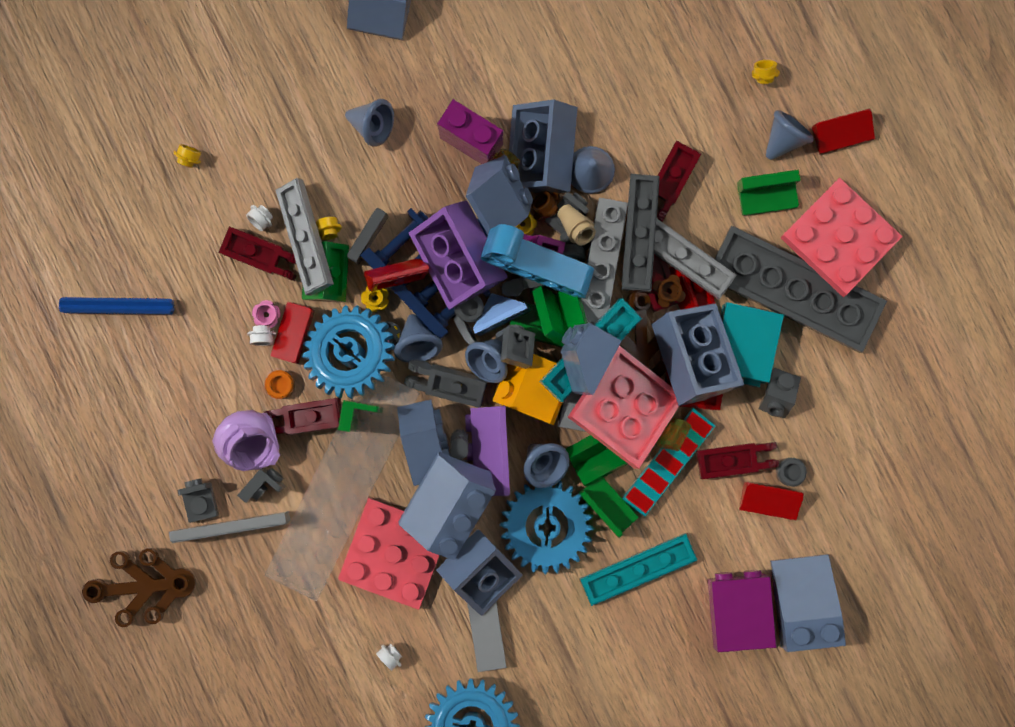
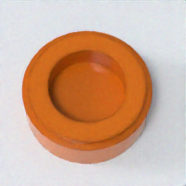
M273 371L265 380L266 392L276 399L289 397L295 388V381L292 375L286 371Z

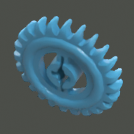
M345 305L342 313H339L334 308L332 310V317L323 314V323L314 322L317 330L307 332V335L312 339L303 343V346L308 348L309 351L304 352L302 357L307 360L309 359L304 364V369L312 370L308 378L312 381L317 379L316 387L318 389H322L325 385V393L327 395H331L335 389V395L338 398H342L345 390L347 396L353 399L354 389L364 396L365 385L375 390L374 379L384 382L380 371L391 372V369L384 363L385 361H395V358L387 353V351L394 350L395 345L387 342L389 339H393L394 336L390 332H384L389 328V325L385 322L379 323L381 321L379 314L370 317L372 311L365 309L361 313V308L358 305L350 312V308ZM347 331L363 335L368 346L366 358L364 348L351 337L340 338L338 335ZM338 340L348 350H352L353 354L361 360L360 363L354 357L347 355V352L335 341ZM331 344L334 345V356L342 364L349 368H357L349 371L334 368L328 356L329 346Z
M559 481L555 488H552V486L547 488L535 487L534 490L527 484H524V495L518 491L514 492L518 500L517 502L507 500V504L512 510L501 512L503 516L509 519L499 524L500 527L508 529L507 532L501 535L502 539H510V542L505 546V550L515 548L512 560L522 556L521 567L523 568L531 562L533 573L539 565L542 566L545 575L548 572L549 566H552L558 574L559 564L561 563L567 569H570V558L580 562L577 551L588 552L582 543L593 541L592 538L585 534L595 529L593 526L586 524V521L592 519L593 515L583 513L589 507V504H578L582 496L580 494L571 496L573 486H569L565 491H562V481ZM539 506H543L542 514L536 518L534 530L541 539V546H537L530 540L525 527L527 517ZM554 506L560 509L566 516L568 530L563 541L551 547V540L559 535L561 529L558 519L553 515ZM546 508H549L548 518L550 523L555 525V529L549 531L547 545H545L546 535L543 529H539V525L545 523L547 519Z
M472 678L469 679L467 687H464L461 680H458L456 691L450 685H447V696L440 692L436 695L440 704L433 702L429 704L435 714L425 715V718L432 722L431 725L425 727H469L467 725H469L471 720L476 721V727H491L487 726L484 717L475 711L466 713L462 719L453 717L460 709L471 706L485 710L491 717L493 727H520V724L511 722L518 716V712H508L513 705V701L502 702L506 692L502 691L495 695L496 684H493L486 690L484 679L481 680L478 687H475Z

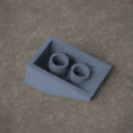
M829 555L771 560L780 647L786 652L846 646L843 617Z

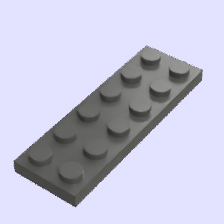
M732 225L715 256L716 261L737 275L727 289L778 314H783L784 317L858 353H863L887 303V300L858 286H855L845 297H842L804 260Z

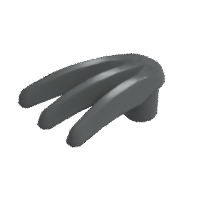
M455 314L453 316L454 321L465 341L469 345L478 342L467 322L459 319Z

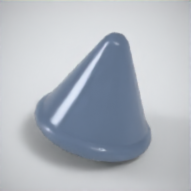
M377 99L372 103L350 109L345 113L346 119L360 133L365 142L372 147L382 145L392 131L394 111L388 100Z
M776 110L773 114L774 119L766 157L773 160L801 146L811 144L814 138L796 119L783 111Z
M588 146L574 152L571 184L578 191L592 194L598 193L609 186L614 177L615 166L612 158L606 151L598 147Z
M410 314L399 341L394 348V354L399 360L407 363L415 359L428 361L441 352L443 343L417 315Z
M492 339L484 342H475L467 347L465 351L466 363L470 370L480 379L489 383H499L508 374V364L501 362L502 341Z
M554 443L530 444L527 448L524 464V475L528 483L537 488H547L558 483L565 476L569 467L570 459L568 452L561 445Z

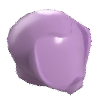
M254 410L237 411L227 416L215 430L212 440L215 452L221 460L234 469L241 471L262 469L275 465L280 457L279 443L273 420L267 413H259Z

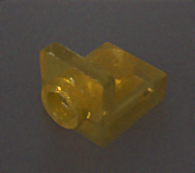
M671 418L655 445L660 448L679 451L692 426L685 420Z

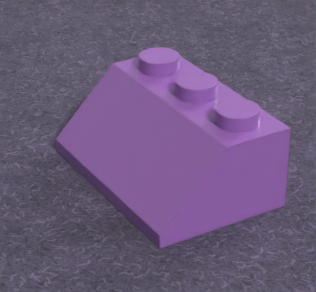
M467 200L443 207L409 232L423 262L428 264L429 273L449 310L484 293L508 278L504 269L481 260L487 237Z
M505 406L470 408L471 414L465 415L466 432H472V443H468L467 460L473 461L474 466L491 472L496 490L493 496H510Z

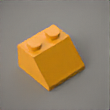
M533 354L532 366L527 369L508 364V374L502 382H499L492 401L554 425L563 402H559L539 381L557 363Z

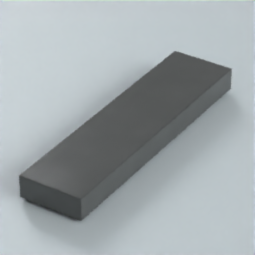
M630 174L621 290L651 292L660 176Z

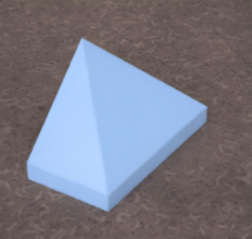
M491 293L484 306L483 313L476 321L473 330L475 334L481 336L530 312L531 309L526 303Z

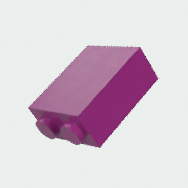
M454 99L437 123L440 139L480 164L494 160L503 146L502 129Z
M761 570L744 571V576L733 577L732 572L715 573V578H709L708 591L713 648L717 652L776 648L770 577L766 574H761Z

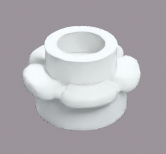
M255 205L250 206L251 210L246 214V217L255 228L263 231L266 227L272 226L271 219L273 216L263 205H260L258 208Z
M258 325L253 326V331L248 332L247 335L250 337L251 345L268 346L273 345V336H276V333L270 331V326Z
M392 644L388 647L381 645L382 648L376 653L379 659L391 671L397 665L401 667L399 659L403 656Z

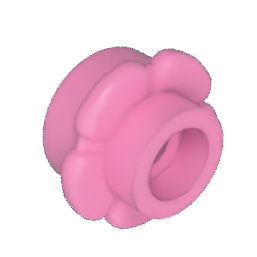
M268 300L255 305L252 310L254 323L257 326L265 325L273 328L277 325V319L281 315L279 307L274 306L273 302ZM265 312L269 313L268 317H264Z

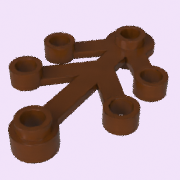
M634 291L627 296L626 302L638 313L642 320L635 326V343L626 335L621 341L620 346L649 368L648 361L659 350L655 336L649 343L647 339L646 311L649 310L651 301L647 292ZM639 296L644 299L643 307L637 303ZM662 355L660 356V362L651 370L660 378L667 371Z
M147 548L139 554L140 563L144 566L152 565L165 577L164 579H153L130 560L127 552L118 551L110 557L111 566L115 569H123L136 581L106 584L101 579H93L83 586L82 595L87 602L98 603L104 600L106 596L138 593L125 609L118 611L115 615L116 624L120 627H127L134 622L135 615L155 591L167 590L156 606L149 607L144 612L145 621L153 625L163 619L164 612L176 597H186L193 592L196 585L193 573L185 568L173 569L159 557L155 549ZM146 552H151L153 554L152 562H147L145 560L144 556ZM118 554L124 557L123 565L116 563V556ZM177 578L184 580L185 586L183 588L176 586ZM92 586L98 590L96 597L91 596L89 593V589ZM151 610L157 611V620L150 618L149 613ZM122 613L128 614V616H129V622H128V623L122 622V620H121V614H122Z

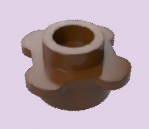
M545 191L539 193L533 199L531 207L536 212L533 216L536 221H540L544 217L550 218L557 213L559 194L556 192L550 194Z
M670 275L664 281L657 280L653 283L652 288L659 297L658 304L663 308L668 307L670 303L675 301L682 302L686 297L679 283L680 278L677 275ZM668 288L672 290L671 294L666 292Z

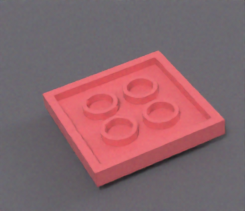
M839 178L781 236V239L842 297H845L903 236Z
M619 345L594 395H582L568 418L631 467L640 469L679 406L673 388Z
M369 497L338 580L419 610L439 555L427 551L399 525L398 521L405 510Z

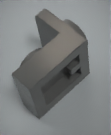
M566 192L563 199L557 205L558 211L562 206L570 204L584 216H587L589 209L586 207L588 202L577 193L571 195L569 192ZM557 211L552 217L546 218L545 223L561 235L565 229L557 215Z
M508 325L496 333V340L502 341L501 362L524 369L532 366L535 333L524 330V327L520 325Z
M262 468L237 496L245 503L250 502L252 499L257 502L268 489L265 486L266 483L277 492H281L286 487L282 483L284 478L273 468L269 470Z
M202 478L184 482L185 488L177 490L178 495L183 497L189 523L219 516L211 482L202 483Z

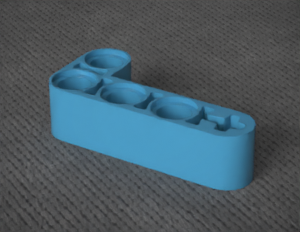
M499 224L489 230L481 260L578 298L586 297L595 270L593 267L523 239L524 232L516 227Z

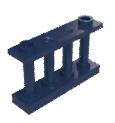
M412 208L407 211L413 221L381 251L378 249L374 253L368 247L361 254V257L372 269L386 266L390 262L388 259L411 239L409 232L428 219L421 210L418 213ZM420 254L416 258H414L422 260ZM434 281L427 285L420 293L417 291L414 295L406 287L409 283L390 287L441 341L449 334L445 328L449 325L447 322L455 315L454 308L449 310L446 307L440 314L436 312L434 315L425 308L429 304L427 301L439 291ZM489 290L482 293L486 299L491 295Z

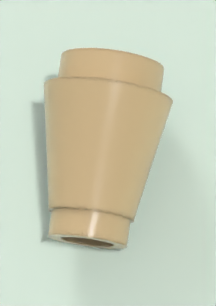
M570 204L564 205L559 209L557 215L572 243L582 246L594 238L596 230L594 223Z

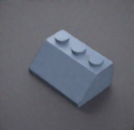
M555 99L513 105L508 160L510 164H514L517 167L520 182L530 192L541 193L546 191L550 194L554 192H570L578 107Z
M716 303L668 312L651 324L678 406L703 401L744 386Z
M438 452L398 521L399 525L427 551L455 560L496 491L491 472Z

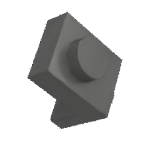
M773 368L770 383L767 384L765 396L759 404V410L767 412L771 416L786 418L795 405L801 377Z

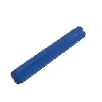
M62 297L59 300V311L62 313L171 315L174 313L175 306L174 300L165 298Z

